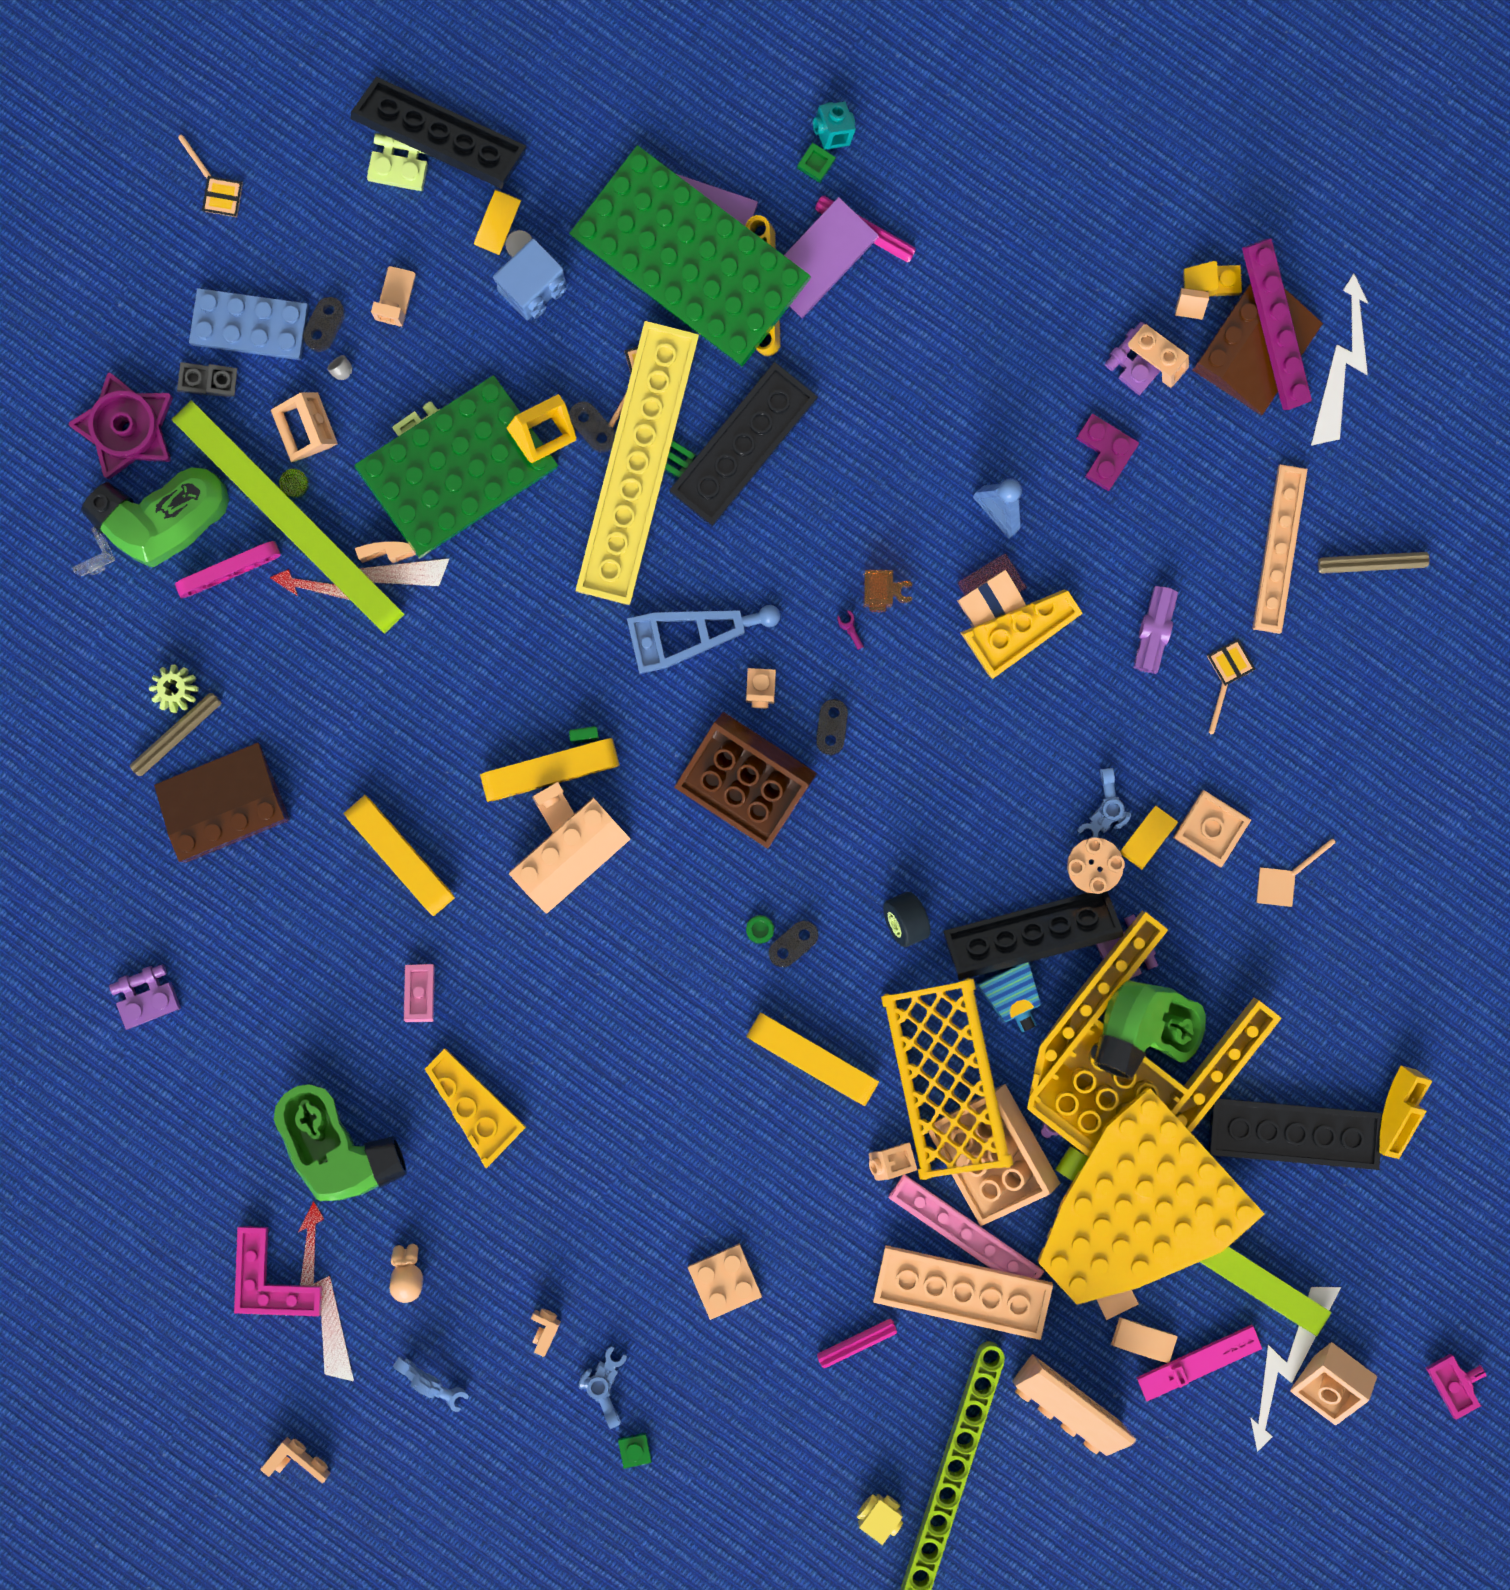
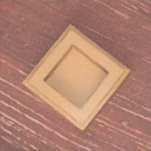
M1181 288L1175 308V316L1203 320L1209 300V292Z

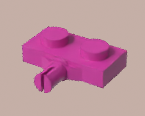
M1449 1354L1425 1367L1454 1419L1457 1420L1481 1406L1474 1394L1472 1383L1487 1376L1481 1365L1465 1373L1460 1369L1454 1356Z

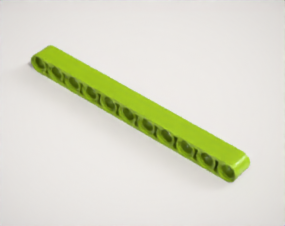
M192 400L171 419L384 634L405 615Z
M1069 1146L1055 1170L1073 1181L1077 1173L1082 1170L1088 1157ZM1227 1247L1221 1253L1200 1261L1203 1265L1315 1336H1318L1332 1313L1230 1247Z
M983 1342L977 1349L900 1590L932 1589L1004 1365V1353L998 1344L994 1342ZM988 1350H995L998 1353L997 1359L992 1363H987L983 1360V1356ZM986 1377L989 1379L988 1387L984 1390L976 1389L974 1385L978 1378ZM970 1405L980 1406V1412L976 1417H968L966 1415V1409ZM968 1432L972 1435L970 1442L964 1445L957 1442L958 1435ZM952 1460L963 1462V1466L959 1471L952 1472L948 1469V1465ZM945 1487H950L954 1490L953 1496L949 1499H943L939 1496L940 1491ZM942 1515L945 1517V1522L941 1526H933L930 1523L932 1517ZM932 1542L936 1544V1549L933 1553L925 1554L922 1552V1547L925 1543ZM916 1571H926L928 1573L926 1579L923 1581L914 1580L913 1575Z

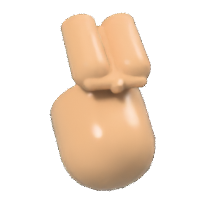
M415 1244L408 1245L407 1249L397 1245L393 1248L391 1264L395 1266V1269L391 1274L390 1293L394 1299L402 1303L414 1301L422 1291L423 1274L415 1266L418 1259V1246Z

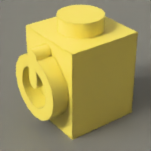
M872 1494L863 1503L856 1515L859 1519V1528L883 1545L889 1535L895 1536L903 1524V1521H901L903 1516L899 1509L901 1505L888 1495L883 1498L879 1494L877 1496Z

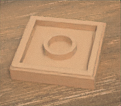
M1202 790L1173 838L1215 865L1223 867L1251 819L1205 790Z

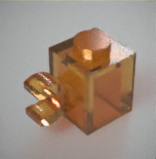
M865 570L863 607H870V612H886V608H891L893 605V596L901 603H910L912 597H904L901 594V589L912 587V582L902 581L900 583H893V570Z

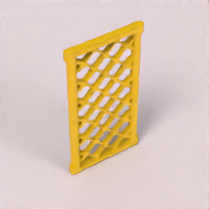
M967 978L957 983L881 996L882 1005L886 1007L917 1152L920 1180L997 1167L1009 1168L1014 1165L1012 1155L1008 1153L974 995V990L976 989L974 979ZM961 988L963 996L956 1002L946 994V991ZM936 993L937 998L932 1006H929L920 997ZM941 998L947 1000L953 1007L947 1018L936 1010V1006ZM912 999L906 1011L902 1008H897L896 1000ZM916 1002L927 1010V1014L922 1022L911 1015V1010ZM957 1009L967 1012L969 1024L963 1030L952 1022V1017ZM931 1014H934L943 1022L938 1034L934 1033L926 1025ZM906 1019H909L918 1027L913 1038L903 1036L901 1023L905 1022ZM947 1026L953 1028L959 1035L953 1046L942 1038V1034ZM922 1030L933 1038V1042L928 1050L917 1043V1038ZM963 1037L973 1040L975 1053H972L969 1058L958 1050V1045ZM937 1042H940L949 1050L944 1062L940 1061L932 1053ZM913 1046L921 1051L924 1056L919 1066L912 1063L909 1064L907 1051ZM953 1053L964 1060L965 1063L959 1074L948 1066ZM928 1058L939 1065V1070L934 1078L923 1071V1066ZM969 1065L979 1068L981 1081L977 1082L975 1086L964 1078V1073ZM943 1070H946L955 1078L950 1090L938 1081ZM918 1074L929 1081V1087L924 1094L914 1089L912 1079L916 1078ZM959 1081L971 1091L965 1102L954 1094V1089ZM934 1086L945 1093V1098L940 1106L929 1099V1093ZM975 1093L979 1096H985L987 1109L983 1110L981 1114L970 1106V1101ZM949 1098H952L961 1106L956 1118L944 1109ZM924 1102L935 1109V1115L930 1122L920 1117L918 1107ZM965 1110H968L977 1119L971 1130L960 1122V1117ZM939 1114H942L951 1122V1126L946 1134L935 1127V1121ZM980 1122L988 1125L991 1124L993 1137L987 1142L976 1134V1129ZM955 1126H958L967 1134L962 1146L950 1137ZM930 1130L941 1137V1142L936 1150L926 1145L924 1134H927ZM971 1138H974L983 1147L977 1158L966 1150V1145ZM945 1142H948L957 1150V1154L952 1162L940 1152ZM986 1150L997 1153L998 1160L982 1162V1157ZM964 1154L973 1164L957 1166L956 1162L960 1155ZM938 1158L947 1165V1168L932 1170L930 1162Z

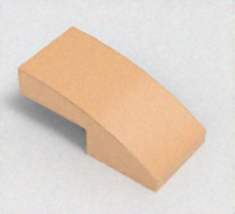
M379 542L355 548L358 559L362 563L387 554L392 563L416 555L411 546L404 542Z
M1119 1318L1111 1345L1169 1363L1178 1336L1148 1327L1142 1323Z

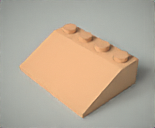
M1006 1084L995 1088L1008 1153L1012 1155L1014 1165L1009 1168L997 1167L952 1174L980 1226L1050 1195L1060 1185L1058 1177ZM980 1096L970 1102V1106L980 1114L983 1110L987 1109L985 1096ZM961 1107L949 1114L956 1118ZM965 1110L960 1117V1122L970 1130L977 1121L976 1117L968 1110ZM944 1116L935 1121V1127L946 1134L951 1126V1122ZM980 1122L976 1129V1134L986 1142L993 1137L991 1124L988 1125ZM955 1126L950 1137L962 1146L967 1134L958 1126ZM930 1130L928 1133L936 1147H938L941 1137ZM971 1138L966 1145V1150L976 1158L983 1149L982 1145L974 1138ZM945 1142L940 1151L951 1162L957 1154L956 1148L948 1142ZM986 1150L982 1157V1162L998 1160L997 1153ZM961 1154L956 1162L957 1166L973 1164L964 1154Z
M1033 1354L1012 1380L1017 1387L1015 1393L1027 1402L1030 1399L1040 1405L1038 1410L1049 1419L1055 1416L1063 1423L1060 1427L1074 1437L1077 1433L1085 1439L1083 1444L1095 1454L1101 1451L1108 1456L1133 1445L1136 1441L1123 1422Z

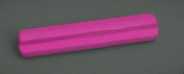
M888 1319L818 1353V1360L823 1368H827L895 1335L897 1329L894 1322Z

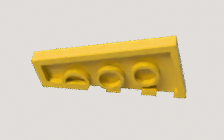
M1064 589L960 633L988 676L993 679L1080 616L1082 611L1069 591Z
M446 1048L425 1068L441 1097L452 1111L457 1123L460 1124L468 1137L467 1139L481 1158L483 1165L487 1168L526 1126Z

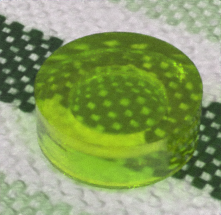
M288 469L281 475L279 485L287 496L298 498L307 492L309 481L302 471Z

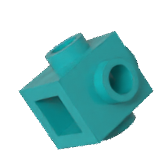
M829 102L819 105L816 117L813 119V130L816 135H819L824 150L850 146L856 130L853 113L849 112L846 102Z

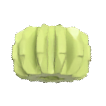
M171 665L168 672L166 668L162 667L160 668L161 678L156 675L152 676L153 681L158 683L157 686H150L149 690L158 692L152 697V701L155 703L160 702L159 708L161 710H166L169 707L172 713H177L178 706L182 710L188 709L186 700L193 703L196 701V698L190 696L191 692H198L199 687L191 685L195 682L196 677L194 675L187 676L189 671L187 668L183 667L178 670L176 665ZM171 684L176 685L179 689L177 694L169 689Z

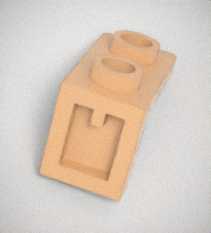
M392 266L388 267L379 303L373 302L371 310L376 321L403 327L416 277L414 272Z
M1146 324L1141 327L1128 343L1130 349L1162 372V382L1170 388L1174 386L1189 368V355Z
M558 782L532 797L553 833L574 815Z
M288 1437L260 1469L268 1477L275 1470L280 1473L291 1460L287 1457L289 1455L321 1483H324L331 1474L327 1470L328 1466L318 1457L313 1459L305 1452L306 1448L301 1442L296 1439L290 1440Z

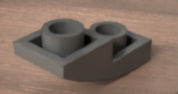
M180 362L177 392L234 397L237 368Z

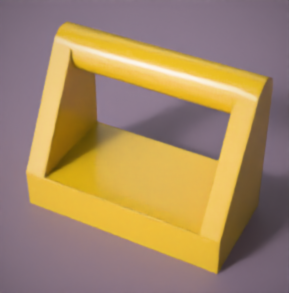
M559 394L516 415L507 427V430L531 463L576 441V435L565 402ZM552 418L563 435L535 449L529 429Z

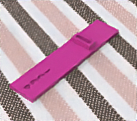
M1250 1325L1136 1378L1146 1401H1150L1261 1350L1262 1347L1254 1326Z

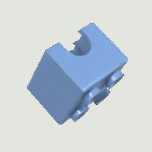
M531 239L493 275L494 281L498 284V292L526 320H529L531 317L536 319L542 315L547 308L545 304L552 297L555 300L558 299L567 289L565 287L566 279L563 268L535 239Z

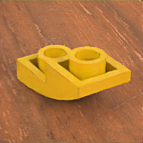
M495 189L474 245L500 255L521 200Z
M1155 805L1120 851L1121 855L1142 870L1176 827L1178 821Z

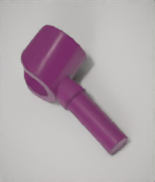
M847 611L851 619L849 623H843L838 615L839 627L847 630L858 650L863 648L864 646L854 627L853 613Z

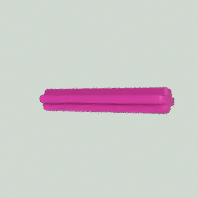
M822 196L818 200L815 209L823 214L834 201L826 196ZM859 216L879 235L874 244L906 262L912 259L915 254V247Z

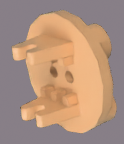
M1093 837L1083 840L1073 847L1068 856L1067 870L1071 881L1077 888L1086 893L1100 894L1109 891L1118 884L1123 874L1125 862L1121 852L1113 843L1102 838ZM1090 859L1093 860L1092 865L1089 864ZM1098 867L1102 868L1101 872H1098Z

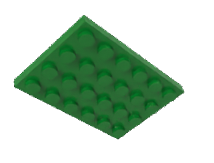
M494 375L355 464V469L419 559L558 467V464L550 454L534 463L529 462L507 430L513 418L521 412ZM530 428L529 432L536 449L542 446L543 443L533 429Z

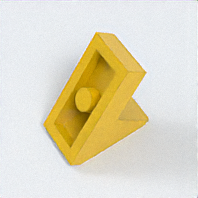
M1212 261L1183 270L1184 289L1209 292V296H1233L1242 293L1241 265L1217 266V261Z

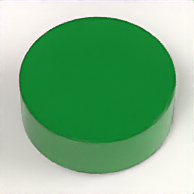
M755 916L747 923V936L755 943H765L772 938L774 925L766 916Z

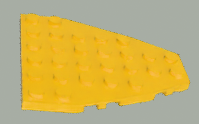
M1148 1086L1104 1126L1101 1137L1095 1147H1092L1082 1170L1077 1173L1060 1203L1057 1217L1047 1235V1242L1045 1247L1042 1248L1038 1263L1078 1305L1142 1287L1221 1253L1259 1220L1264 1213Z

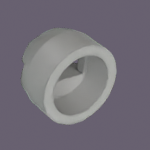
M341 355L328 365L327 370L336 379L346 380L352 373V365L345 355Z

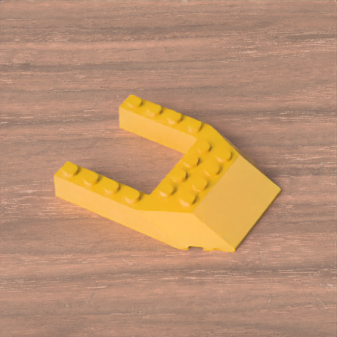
M1144 911L1139 913L1124 932L1123 937L1117 941L1072 998L1040 1044L1027 1109L1086 1156H1088L1092 1147L1094 1148L1097 1144L1104 1126L1148 1086L1184 1126L1192 1132L1281 1020V1017L1258 999L1253 998L1184 1086L1146 1056L1132 1079L1121 1078L1095 1066L1094 1060L1091 1058V1049L1095 1043H1099L1104 1023L1098 1018L1106 1010L1108 1001L1116 990L1132 977L1168 931L1167 928Z

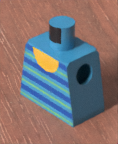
M1028 962L1013 966L977 984L982 994L1003 1022H1008L1015 1018L1021 1032L1037 1026L1030 1010L1039 1007L1041 1003Z

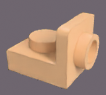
M748 668L746 703H752V708L766 709L768 704H774L776 670Z
M910 1143L869 1153V1168L875 1180H889L917 1170Z
M541 1309V1311L535 1310L531 1316L532 1320L546 1326L545 1329L539 1327L532 1342L537 1344L534 1353L543 1357L548 1352L561 1321L556 1319L557 1315L546 1309Z

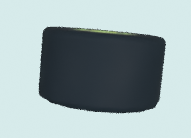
M905 892L885 901L883 905L884 917L892 936L902 947H908L929 937L931 928L929 919L916 895L912 892Z

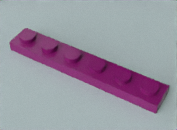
M1264 239L1245 246L1242 250L1282 409L1290 410L1308 403L1312 399L1272 239Z

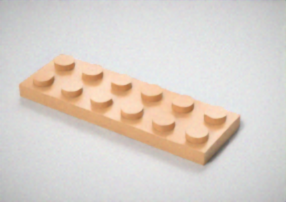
M885 1245L873 1302L1041 1340L1053 1283Z

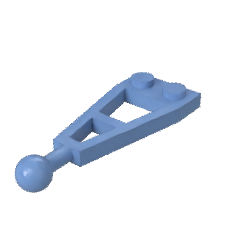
M1007 479L1001 484L984 485L974 494L973 498L1008 539L1019 531L1021 527L1018 499L1021 496L1022 488L1018 481Z
M766 605L760 609L759 613L742 617L740 611L655 612L627 618L638 671L639 674L668 668L745 634L744 627L757 624L773 627L778 624L781 615L777 607ZM733 620L735 629L709 639L705 621ZM696 621L701 643L665 658L657 622Z

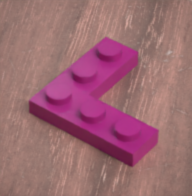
M239 1226L237 1230L234 1313L320 1316L322 1310V1286L266 1284L268 1227Z

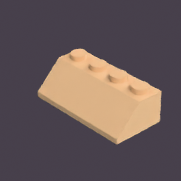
M593 797L510 870L509 875L547 914L624 846L630 838Z

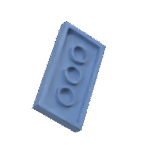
M197 288L189 343L192 346L301 360L309 305L307 303Z

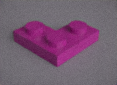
M1091 414L1076 438L1099 453L1085 477L1107 491L1111 489L1139 442L1094 414Z

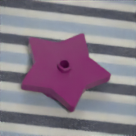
M108 373L99 400L91 409L70 421L69 426L96 445L103 476L106 479H111L135 460L170 462L171 458L161 427L173 397L169 393H135L113 374ZM126 423H130L128 429L123 431V426Z

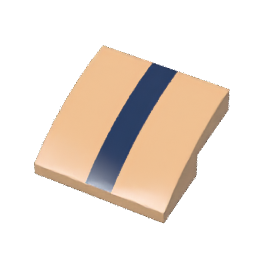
M1003 570L957 600L970 620L971 627L1026 605L1006 570Z

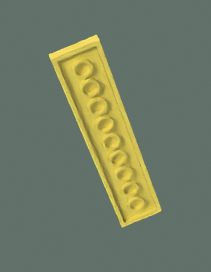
M648 321L644 322L576 592L626 605L631 604L699 339L698 334Z

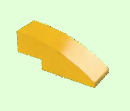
M1401 1065L1390 1087L1380 1129L1379 1153L1384 1156L1400 1158L1427 1112L1419 1104L1431 1085L1432 1080L1416 1069Z

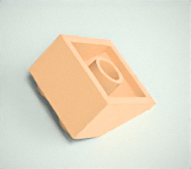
M1331 1342L1312 1358L1291 1387L1290 1392L1334 1425H1337L1370 1400L1377 1376Z

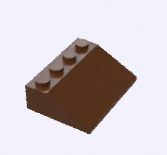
M1250 282L1192 371L1262 416L1276 396L1278 389ZM1284 288L1300 355L1302 356L1323 323Z
M723 712L712 725L674 788L768 849L817 773Z
M259 742L154 785L167 833L179 862L187 863L290 821Z

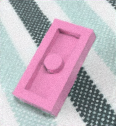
M433 964L405 965V1022L434 1021L435 967Z

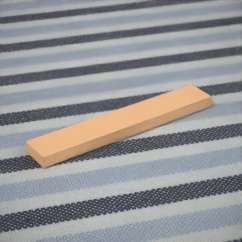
M1281 464L1278 466L1252 629L1277 634L1282 633L1308 470L1305 468Z

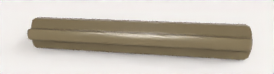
M1427 552L1322 557L1318 560L1319 573L1425 568L1429 566L1430 560Z
M213 693L205 696L130 764L131 770L138 776L144 775L221 705L219 698Z

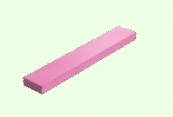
M902 1175L889 1194V1199L989 1268L1040 1279L1044 1273V1270L907 1175Z

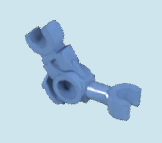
M1113 768L1100 769L1105 799H1102L1103 802L1100 807L1089 817L1091 822L1081 824L1077 828L1078 833L1089 828L1092 831L1090 838H1098V832L1101 830L1105 833L1113 822L1118 821L1114 825V829H1120L1130 820L1131 813L1124 812L1123 803L1119 800V797H1116Z
M614 1346L609 1347L606 1351V1362H599L596 1374L590 1377L592 1368H589L584 1372L579 1381V1389H587L589 1396L595 1399L596 1402L599 1401L610 1429L621 1423L609 1397L611 1395V1385L619 1372L616 1370V1367L623 1365L627 1359V1355L624 1353L620 1360H613L611 1353L615 1348Z
M398 1357L393 1365L398 1372L408 1377L411 1381V1387L417 1392L432 1399L434 1397L444 1399L455 1412L461 1410L458 1404L454 1402L455 1399L458 1397L468 1399L469 1397L464 1389L460 1387L451 1390L444 1387L440 1380L416 1367L408 1358L404 1360Z

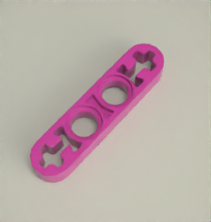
M275 541L267 542L177 581L175 587L180 598L189 597L280 557L281 553Z

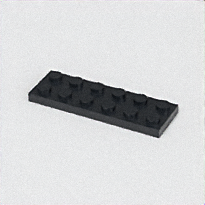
M377 76L351 111V120L500 189L504 187L526 151V145Z
M774 362L675 482L669 493L713 527L812 407L818 396Z
M1107 891L1100 894L1084 893L943 931L958 980L1123 937L1122 927Z
M1218 1098L1213 1104L1211 1111L1208 1152L1215 1156L1379 1170L1381 1155L1379 1153L1380 1129L1383 1113Z

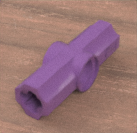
M1155 586L1153 588L1147 615H1144L1139 631L1140 643L1133 668L1147 673H1158L1164 647L1168 644L1172 632L1173 621L1171 619L1176 605L1177 591L1167 587Z

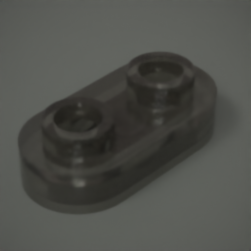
M326 297L318 302L303 334L304 341L311 350L322 352L331 346L345 317V309L338 299ZM327 307H334V312L327 315L325 314V309ZM315 332H322V336L320 339H313V334Z
M588 402L576 403L571 408L569 414L572 426L593 450L600 453L611 450L615 439L613 428L592 404ZM583 413L589 415V419L586 422L579 420V416ZM601 434L607 436V440L604 443L597 441V437Z
M837 699L826 701L821 706L819 712L816 745L821 753L828 756L839 753L845 741L848 711L845 704ZM831 708H836L839 711L837 718L829 716L828 711ZM827 736H833L836 739V743L833 746H828L825 743Z
M800 921L787 930L770 946L769 958L771 962L778 967H788L817 942L818 930L815 925L808 921ZM803 929L808 930L810 933L809 938L805 941L799 938V932ZM780 948L788 950V956L785 959H781L777 955Z

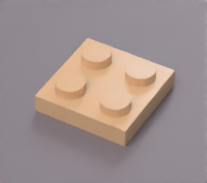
M740 1243L688 1266V1270L710 1320L762 1297Z

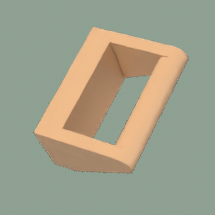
M301 392L271 409L291 462L304 459L338 444L318 392ZM296 408L311 443L299 451L284 415L285 412Z

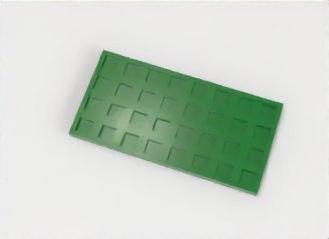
M638 145L569 233L576 241L741 367L747 362L811 279L807 272Z

